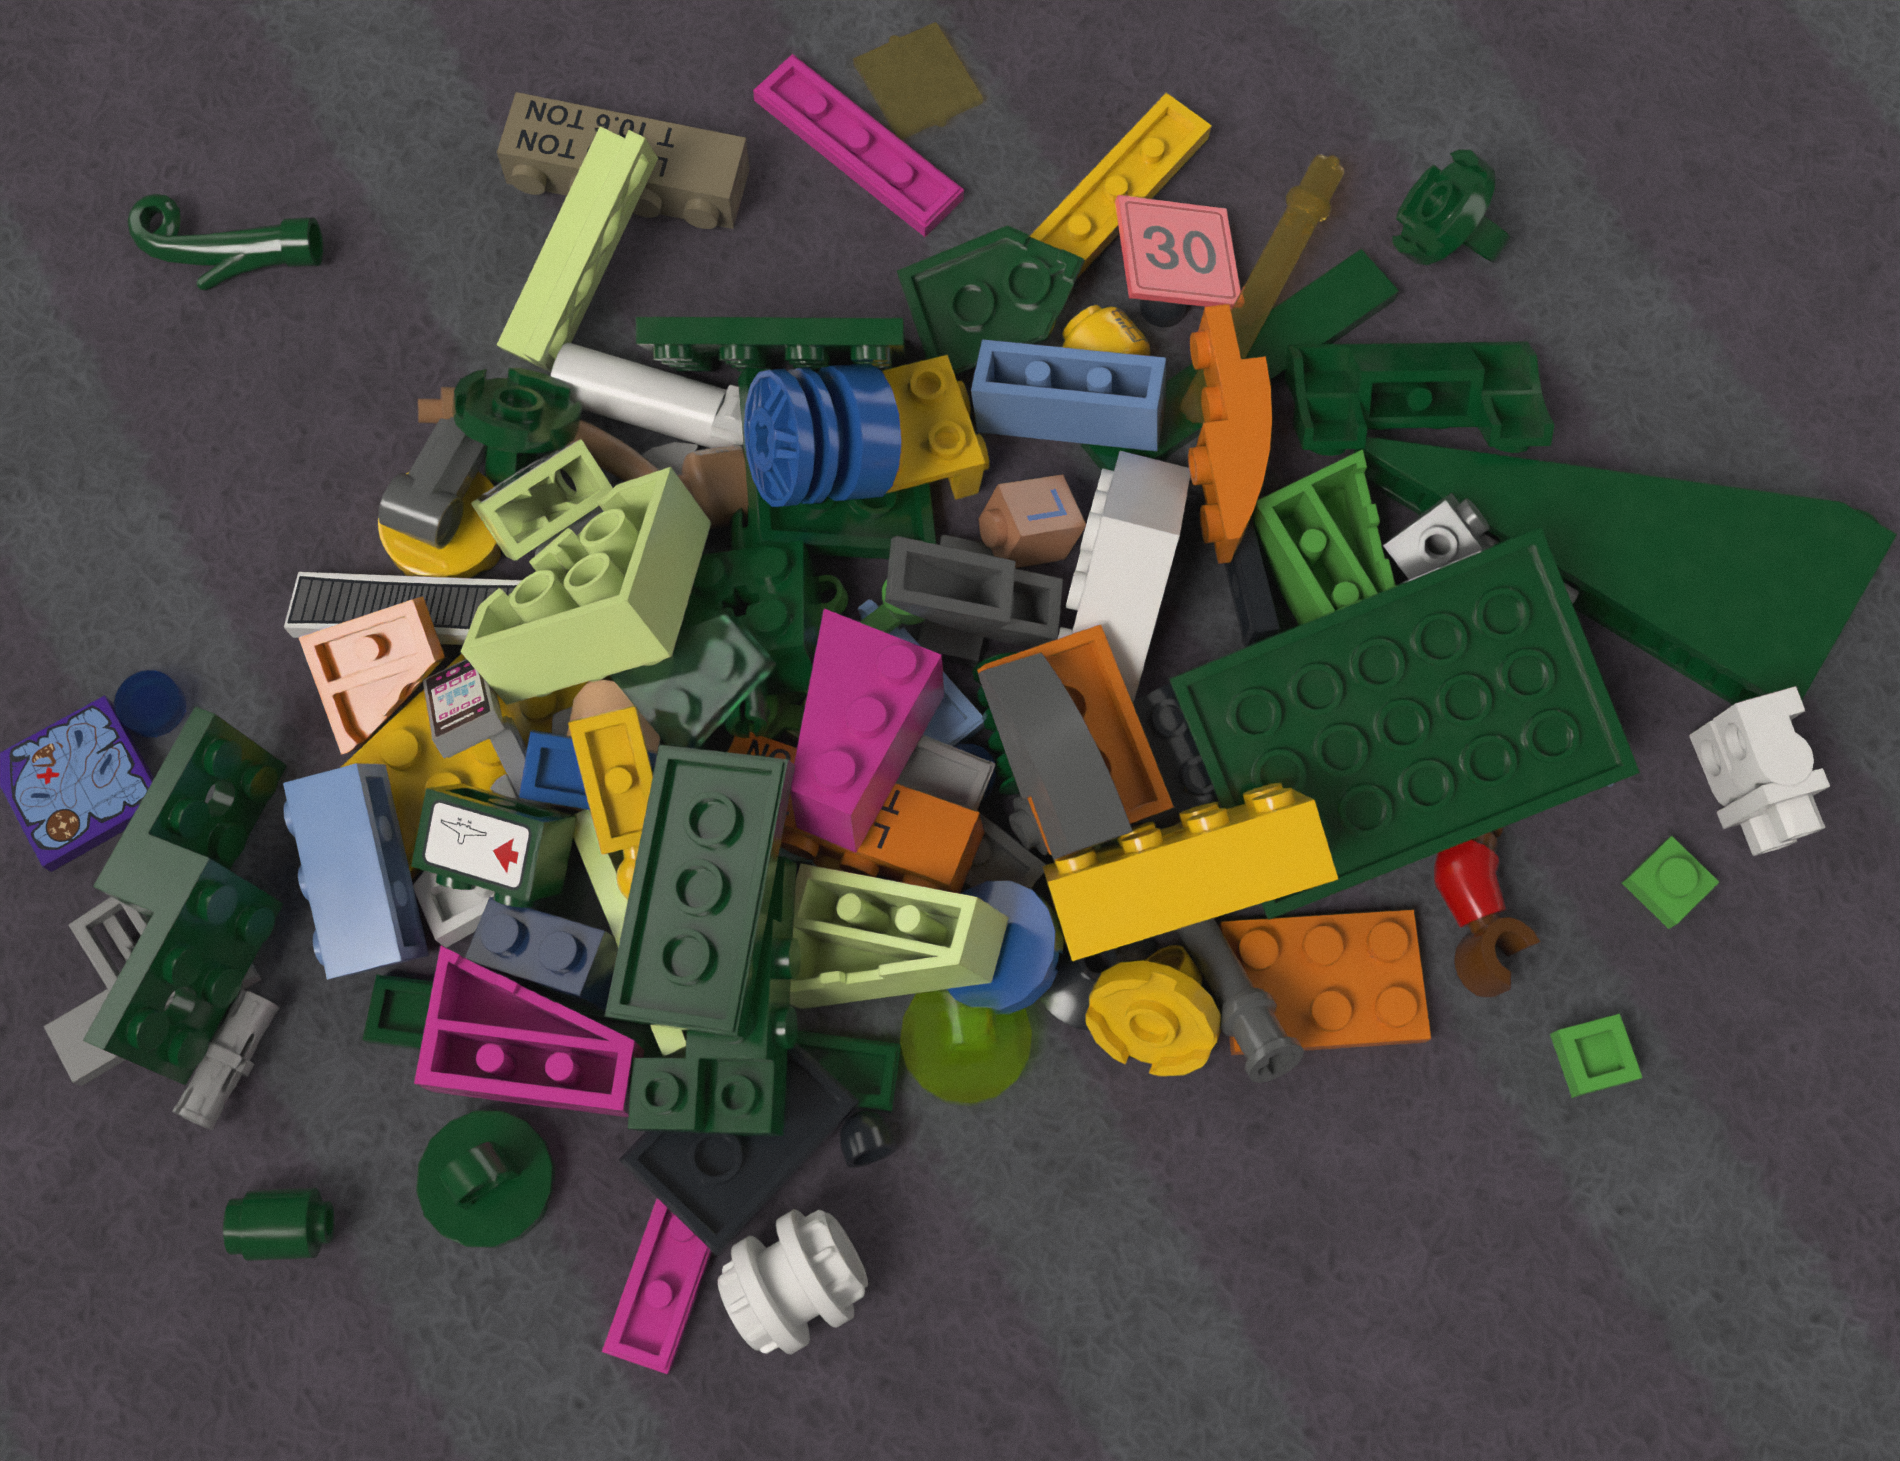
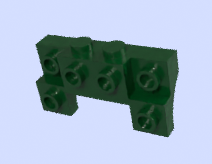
M1528 341L1287 345L1285 381L1295 402L1293 427L1303 450H1310L1319 455L1335 456L1344 453L1346 449H1365L1367 429L1385 430L1390 428L1446 429L1450 427H1478L1489 447H1494L1497 450L1508 453L1525 452L1530 446H1551L1555 424L1547 411L1542 395L1537 354Z
M778 856L745 1039L687 1031L685 1058H632L628 1129L636 1131L695 1132L743 1136H783L787 1049H792L795 1046L798 1030L796 1011L793 1007H790L791 979H797L801 966L800 945L798 940L793 938L797 864L786 856Z

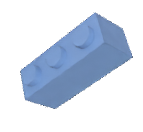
M982 340L971 388L977 432L1158 451L1166 406V358Z
M356 763L283 783L287 799L284 804V819L287 828L296 839L301 861L298 871L299 886L304 897L310 902L316 928L313 934V948L318 961L324 966L327 980L355 975L429 956L386 764Z

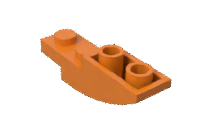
M1224 304L1205 307L1198 332H1192L1190 336L1192 363L1195 370L1203 369L1207 388H1203L1201 394L1205 423H1203L1196 447L1189 448L1188 463L1193 485H1202L1206 505H1202L1200 508L1201 531L1205 543L1214 542L1218 564L1231 562L1254 511L1264 481L1270 452L1272 427L1271 386L1266 356L1241 360L1230 305Z

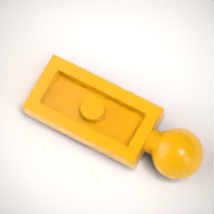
M636 705L568 722L601 854L623 850L625 858L618 867L616 879L618 888L626 899L629 898L653 778V770Z

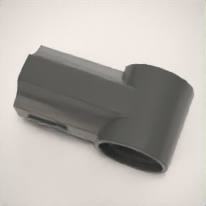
M453 417L450 419L440 418L409 473L398 474L387 486L379 506L378 518L380 524L439 550L445 548L456 534L464 510L463 497L486 458L487 446L469 438L455 425Z

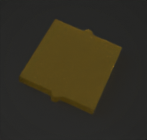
M936 22L900 38L897 35H892L889 38V43L853 58V65L894 133L901 140L934 125L944 127L947 124V119L983 103L982 95Z

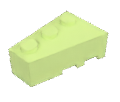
M800 864L795 885L793 938H796L800 945L801 966L797 979H791L790 1004L799 1009L992 983L1009 917L978 897Z

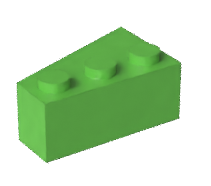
M1363 449L1256 502L1251 517L1264 567L1299 625L1395 586L1389 559L1384 558L1377 526L1380 520L1376 504L1371 503L1364 474L1367 465Z

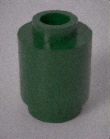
M318 1188L250 1190L245 1194L244 1198H231L227 1203L223 1221V1238L226 1251L229 1255L242 1254L246 1261L316 1258L322 1244H328L332 1240L334 1209L331 1201L322 1200Z

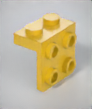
M948 355L882 371L893 390L899 412L901 430L899 468L893 486L886 493L948 478L955 500L978 494L983 471L989 469L988 451L981 434L975 435L969 417L971 408L966 387L962 381L956 380Z

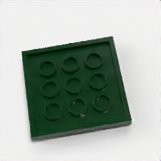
M636 317V344L652 352L654 360H661L662 364L669 365V368H676L677 372H713V361H725V364L731 365V368L737 369V372H743L745 367L773 370V361H789V364L793 365L794 369L809 367L816 373L823 367L833 366V361H853V364L871 363L880 371L892 369L893 362H905L903 318Z

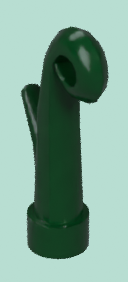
M157 193L146 195L138 200L130 210L128 217L129 234L137 247L149 256L172 263L216 265L198 278L196 284L202 291L208 290L233 276L259 268L287 264L289 267L319 266L323 260L322 233L319 223L314 217L286 218L282 220L281 224L212 234L177 236L181 223L180 209L173 199L167 195ZM157 213H162L164 216L162 225L152 233L150 228L151 219Z

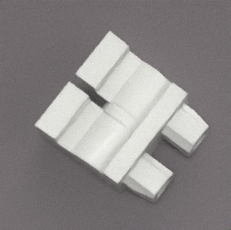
M1796 686L1735 703L1715 717L1713 721H1709L1689 735L1711 790L1718 802L1724 806V808L1717 811L1723 829L1741 825L1753 856L1787 847L1797 842L1798 838L1816 833L1825 828L1813 796L1829 788L1830 785L1823 768L1812 771L1814 763L1812 749L1804 738L1795 733L1791 723L1793 718L1805 712Z

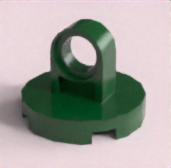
M1458 149L1450 153L1454 162L1450 163L1443 170L1433 164L1423 173L1409 190L1398 210L1396 220L1404 226L1401 235L1392 236V243L1399 253L1415 264L1430 265L1446 258L1462 244L1494 263L1511 239V236L1484 216L1496 186L1495 170L1472 150Z
M508 368L507 378L486 380L487 370L483 369L474 371L459 380L454 389L453 418L455 425L469 438L487 446L485 464L487 479L501 483L536 461L537 453L557 450L574 441L580 426L582 405L580 401L574 404L569 400L571 388L564 382L544 373L522 368Z
M473 1111L449 1121L430 1139L418 1163L416 1193L424 1217L443 1237L466 1247L499 1248L522 1239L543 1219L548 1209L547 1204L553 1193L556 1167L547 1142L528 1122L504 1111Z

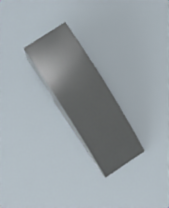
M895 536L891 539L885 602L910 614L962 632L1000 642L1034 648L1058 639L1063 579L1015 569L1016 561Z
M1042 652L978 673L1022 800L1032 798L1053 860L1114 840L1132 832L1133 830L1101 753L1079 710Z

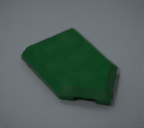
M1006 225L899 269L897 274L927 360L948 355L953 372L957 376L976 368L982 340L1032 345L1048 340L1085 260Z

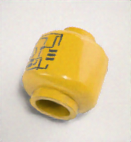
M1099 305L1090 306L1077 314L1067 324L1062 333L1065 339L1062 345L1063 348L1143 356L1150 355L1148 340L1120 308L1110 306L1102 309Z

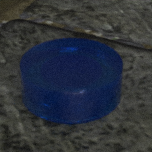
M145 670L131 675L120 685L115 695L114 707L120 721L131 731L143 737H159L172 731L181 722L186 711V698L182 689L168 675L160 671Z

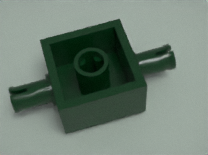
M748 506V526L744 525V512L742 508L738 509L731 517V551L701 556L676 640V665L697 704L704 705L728 701L726 729L730 734L740 738H750L749 720L754 721V734L756 737H760L768 731V695L809 689L822 620L821 584L804 541L798 540L752 547Z

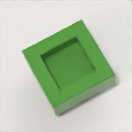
M1673 836L1663 841L1622 882L1668 929L1677 925L1719 883Z
M1620 1014L1560 1029L1550 1034L1572 1098L1643 1078Z

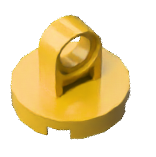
M1172 945L1158 950L1145 961L1120 962L1103 971L1089 996L1090 1005L1086 1012V1025L1095 1042L1113 1059L1126 1064L1128 1057L1131 1056L1141 1062L1152 1064L1149 1074L1178 1076L1203 1067L1207 1062L1211 1050L1217 1043L1220 1035L1221 1014L1212 996L1201 986L1203 976L1195 962L1182 946Z

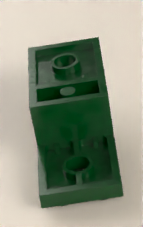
M198 707L193 709L93 886L151 919L83 1041L185 1086L196 1066L205 1057L212 1036L229 1005L237 997L248 969L262 943L270 936L274 927V921L284 904L231 872L230 869L236 858L242 853L246 840L267 801L275 793L278 781L287 765L215 713ZM215 784L213 796L208 803H206L205 800L208 791ZM175 991V996L173 998L172 1003L165 1010V1006L169 997Z

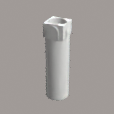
M569 342L565 343L560 349L553 365L551 377L564 382L571 388L569 400L574 404L580 401L583 410L711 449L733 445L744 448L739 387L729 385L727 390Z

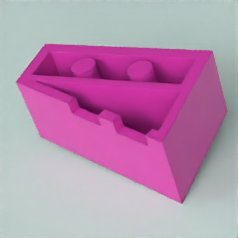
M823 610L790 791L797 828L855 853L858 851L944 698L941 654L830 610Z
M440 946L414 1084L436 1093L629 1117L632 1058H643L644 1050L634 1040Z

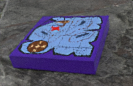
M105 695L0 752V787L43 868L50 872L125 831L154 780L116 707Z

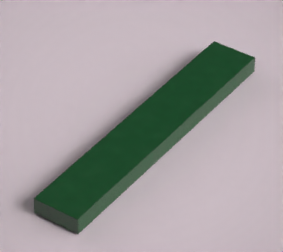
M1360 249L1236 333L1241 360L1266 356L1270 386L1285 377L1287 345L1333 344L1393 303L1399 290L1368 255ZM1192 363L1166 381V406L1158 451L1083 443L1081 447L1101 471L1102 468L1115 470L1120 451L1163 461L1200 435L1203 423H1205L1201 394L1202 389L1207 388L1203 369L1195 370Z

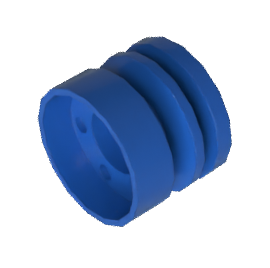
M871 363L823 367L818 373L809 367L796 368L789 371L786 369L766 370L759 372L750 384L745 403L744 417L746 456L752 479L761 497L772 507L798 505L799 503H822L827 496L833 501L883 497L893 486L899 468L901 452L899 412L891 386L883 372Z

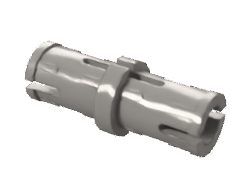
M240 989L221 1028L218 1029L212 1042H209L205 1057L198 1065L196 1073L172 1112L195 1124L213 1130L224 1109L225 1103L241 1076L248 1077L255 1065L250 1060L265 1030L269 1027L275 1014H277L279 1007L263 997Z

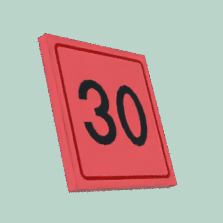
M1123 195L1116 197L1115 205L1129 298L1204 307L1229 304L1231 310L1241 309L1243 302L1226 208Z

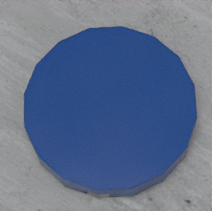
M986 881L965 890L962 894L978 897L1009 917L992 983L950 988L947 991L955 1000L980 1012H990L992 1014H1011L1032 1005L1051 987L1058 972L1055 967L1058 962L1059 952L1063 954L1064 935L1057 913L1041 895L1013 881Z

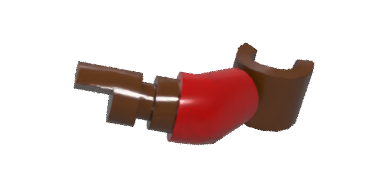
M1504 827L1437 853L1434 863V882L1459 927L1469 926L1471 931L1470 934L1461 939L1455 951L1454 964L1457 976L1465 988L1480 997H1495L1511 990V971L1502 966L1497 959L1495 945L1501 948L1508 957L1541 942L1535 932L1522 921L1511 917L1501 918L1499 913L1506 910V906L1497 878L1500 861L1495 853L1498 847L1497 837L1501 836Z

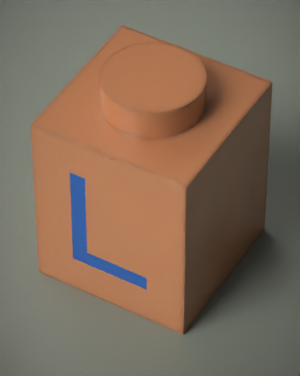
M1063 474L998 484L978 519L980 535L984 544L991 548L994 557L1016 561L1015 568L1065 560L1086 527V523Z

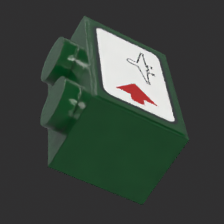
M463 783L426 788L411 867L437 874L435 882L444 887L473 890L477 886L494 891L493 900L498 903L520 908L533 907L535 900L562 894L577 816Z

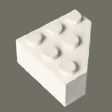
M1120 451L1115 470L1102 468L1066 603V608L1078 611L1074 628L1071 630L1061 627L1058 639L1101 624L1133 702L1180 535L1190 471L1187 467Z

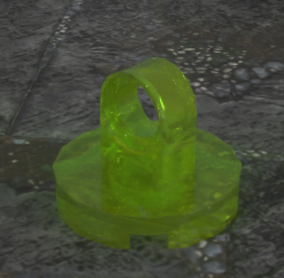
M947 989L915 994L903 1015L900 1044L906 1070L923 1090L934 1095L936 1099L943 1103L974 1106L997 1099L1016 1083L1029 1060L1032 1030L1025 1008L1011 1014H997L995 1008L969 1007L955 1000Z

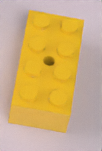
M1281 783L1269 784L1243 793L1245 804L1229 809H1219L1217 802L1200 805L1179 814L1181 824L1161 830L1160 828H1155L1154 822L1135 825L1131 827L1132 832L1118 837V843L1096 850L1090 847L1055 859L1054 863L1042 866L1072 961L1338 880L1315 800L1292 788L1283 789Z

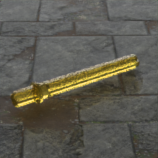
M1321 154L1315 156L1300 184L1288 191L1286 195L1287 207L1231 309L1241 360L1245 359L1318 222L1325 221L1331 213L1330 200L1345 173L1344 168L1339 164L1340 159L1332 154L1329 157ZM1198 369L1180 402V410L1186 415V419L1193 423L1197 421L1202 424L1205 421L1202 412L1201 394L1202 389L1207 388L1203 369Z

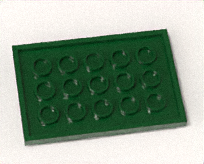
M1541 527L1524 532L1169 678L1222 808L1229 809L1245 804L1243 793L1274 783H1281L1283 789L1292 788L1315 800L1338 880L1261 903L1268 920L1640 773Z

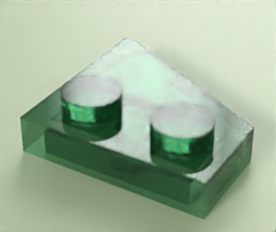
M724 614L679 631L672 657L666 658L654 665H642L611 674L610 677L629 700L636 705L639 712L668 746L697 749L770 673L777 663L738 618Z

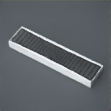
M298 572L284 628L293 638H299L423 596L440 644L463 645L478 606L498 588L503 590L508 596L522 580Z

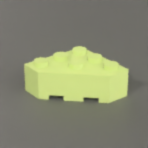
M672 467L616 485L597 502L604 512L589 521L577 536L571 529L567 528L531 559L529 563L536 571L523 579L514 588L512 593L507 596L503 590L498 588L478 606L460 652L506 705L535 696L544 697L556 690L587 681H599L611 674L642 665H654L666 658L672 657L711 525L708 517Z

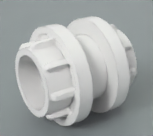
M793 1209L778 1218L776 1228L779 1241L768 1248L753 1236H748L732 1246V1261L723 1266L722 1275L718 1277V1288L723 1304L736 1329L743 1339L757 1351L760 1350L762 1353L768 1354L779 1347L787 1354L797 1352L810 1342L808 1321L821 1315L829 1325L837 1328L853 1319V1303L864 1297L865 1288L868 1286V1279L863 1264L852 1242L838 1221L831 1214L825 1213L822 1210H817L805 1217L801 1212Z

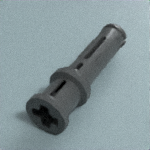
M1214 918L1176 929L1221 1007L1219 1012L1221 1014L1220 1027L1226 1036L1235 1038L1247 1059L1245 1071L1252 1082H1268L1292 1070L1303 1058L1304 1049L1297 1038L1287 1036L1274 1014L1277 1007L1274 999L1269 992L1254 987Z

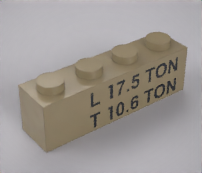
M518 92L515 93L497 150L507 184H511L518 190L532 195H539L546 191L567 196L599 127L624 138L628 130L645 137L658 157L633 211L634 214L648 218L656 217L659 214L681 218L689 224L702 229H712L716 226L734 229L750 170L745 137Z

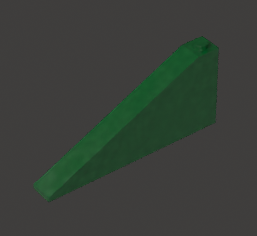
M1366 437L1365 449H1363L1367 465L1364 472L1367 484L1418 515H1421L1445 496L1452 493L1459 503L1469 499L1476 506L1490 528L1485 534L1499 543L1534 528L1541 527L1563 582L1579 591L1577 598L1572 604L1575 610L1732 705L1795 686L1802 701L1897 536L1896 533L1879 524L1878 520L1870 513L1860 509H1853L1839 501ZM1355 449L1354 453H1356V452H1358V451H1360V450H1362V449Z

